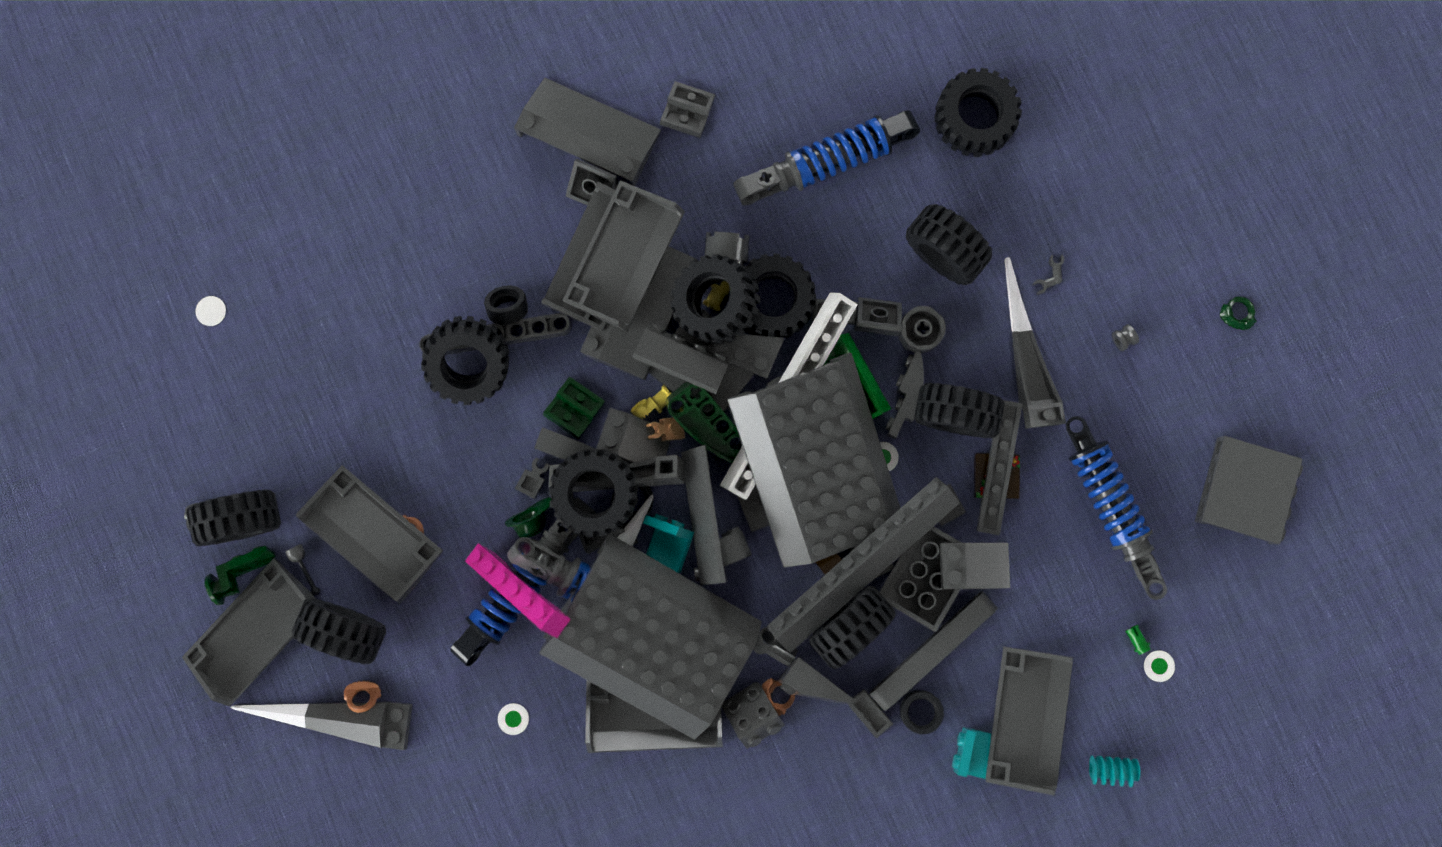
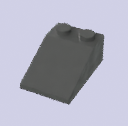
M610 408L596 449H604L610 453H615L623 461L630 464L657 456H666L670 441H662L661 436L653 440L648 439L649 435L655 433L653 427H646V424L650 422L632 414Z
M1008 543L939 544L941 590L1010 588Z
M800 658L794 659L778 679V682L782 684L780 688L788 695L795 694L841 704H849L854 701L852 697Z

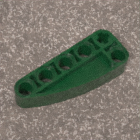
M686 381L667 397L666 407L669 413L696 441L703 446L705 445L709 451L732 464L742 447L741 440L735 446L730 445L732 438H740L736 425L707 390ZM695 387L698 393L696 395L691 394V388ZM679 400L682 402V406L679 409L671 408V404L674 401ZM713 404V409L710 412L702 411L704 405ZM719 421H727L725 428H716Z

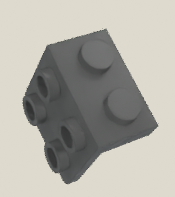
M758 682L749 685L725 700L721 705L738 738L747 749L759 745L764 738L778 733L785 726Z

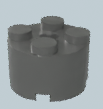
M706 232L704 255H709L710 257L713 254H719L723 257L727 256L741 266H744V263H748L750 236L745 234V239L739 237L740 233L714 232V236H711L710 232Z
M915 307L902 318V329L898 337L904 349L913 353L916 351H920L921 354L927 353L942 341L946 331L945 321L931 307ZM919 326L926 330L923 334L917 330Z
M739 526L721 534L722 538L719 537L724 567L752 555L743 531H740Z

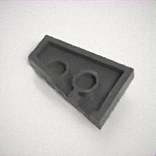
M743 334L741 337L736 335V339L732 342L724 340L723 344H715L713 342L709 344L708 351L713 353L714 351L721 352L727 356L726 359L730 360V364L767 379L784 338Z

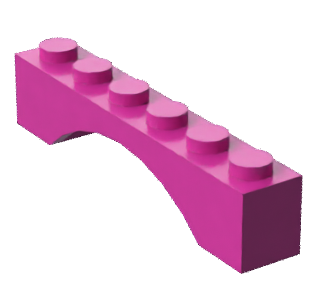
M478 543L465 560L468 565L542 631L558 638L571 620L559 608L519 578L496 553Z

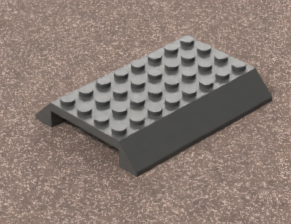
M851 352L831 359V363L756 392L746 391L727 399L784 568L812 564L861 544L900 509Z
M608 533L597 552L599 556L565 612V615L571 620L558 638L549 634L539 654L695 740L711 725L756 646L762 621Z

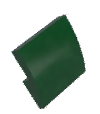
M569 376L556 393V397L543 412V416L579 440L605 401Z

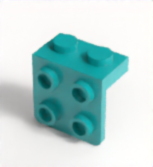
M655 514V517L646 515L643 523L655 528L646 555L680 573L695 532L684 529L685 524L672 520L671 523H668V518L662 515Z
M963 727L957 739L958 752L957 755H954L952 762L953 771L957 775L963 777L970 775L986 779L992 733Z

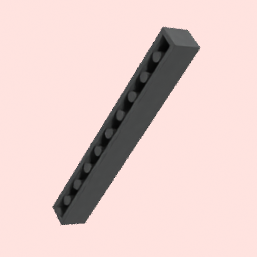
M935 477L766 627L781 645L791 653L960 504L949 487Z

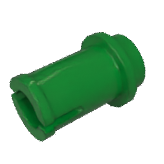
M1138 625L1125 630V633H1127L1135 647L1134 652L1141 655L1151 649L1149 646L1151 643L1146 641Z

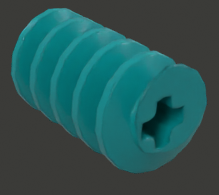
M1092 755L1090 756L1089 775L1093 785H1096L1098 778H1100L1102 785H1105L1107 779H1109L1111 786H1114L1116 780H1118L1120 787L1124 786L1125 780H1127L1129 787H1133L1134 781H1139L1141 772L1138 759L1133 758L1130 760L1129 758H1123L1121 760L1119 757L1112 759L1110 756H1106L1103 759L1099 755L1095 758Z

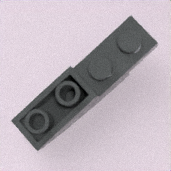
M916 351L914 355L909 354L904 365L908 367L905 375L900 374L895 385L899 387L896 393L903 395L904 398L899 397L894 408L898 410L895 418L890 417L885 428L889 430L886 436L893 439L897 437L904 420L912 423L915 419L914 414L919 390L924 382L923 360L920 351Z

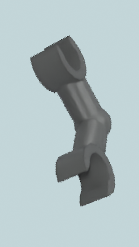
M1053 255L1050 256L1049 264L1052 267L1053 277L1046 280L1039 279L1032 284V286L1041 284L1043 290L1038 291L1036 295H1041L1047 288L1062 282L1061 265L1064 262L1063 255L1060 256V263H1055Z

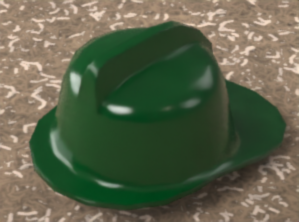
M551 498L542 499L526 510L513 515L506 520L505 526L513 527L519 538H530L537 535L545 526L544 511L550 507L549 501H551Z

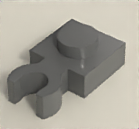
M537 457L532 462V471L530 472L525 469L515 489L533 499L537 497L546 481L540 476L549 470L550 465L546 463L544 468L539 469L537 464L540 459Z

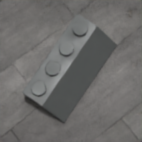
M648 324L632 357L716 394L730 361L726 359L727 356L718 351L710 352L701 343L694 342L692 344L678 333H673V335L667 333L665 328L660 325L653 324L651 326Z

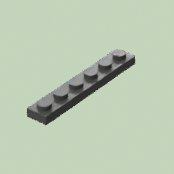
M1003 400L1005 407L999 434L992 438L976 529L978 532L1000 535L1023 404Z

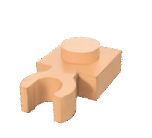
M673 417L659 419V423L651 422L646 424V427H653L655 433L649 435L648 439L653 440L660 436L662 441L685 439L684 429Z

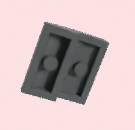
M675 81L660 119V125L701 138L715 94Z

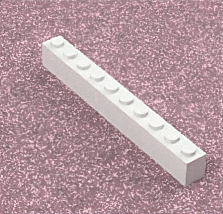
M829 293L779 382L823 366L858 304L841 293ZM742 446L720 486L747 500L755 486V482Z

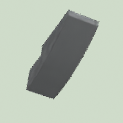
M543 427L534 446L535 449L562 460H566L570 455L580 451L596 449Z

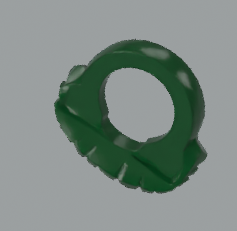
M1245 297L1231 299L1228 304H1223L1220 310V317L1224 320V323L1238 330L1250 329L1257 321L1254 317V305ZM1234 303H1243L1248 309L1247 316L1242 320H1238L1233 316L1232 306Z

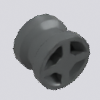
M1130 324L1123 326L1121 331L1116 330L1111 334L1115 345L1122 352L1128 349L1129 345L1139 343V337Z

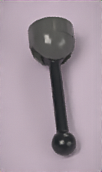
M302 544L287 550L285 554L288 559L299 563L312 588L311 593L315 596L319 595L320 589L315 586L302 561L305 557V550Z

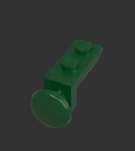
M259 546L247 554L237 555L230 561L216 566L218 579L213 574L207 575L204 579L205 589L211 601L218 606L223 605L225 597L239 593L236 577L269 564L276 557L275 552L267 546Z

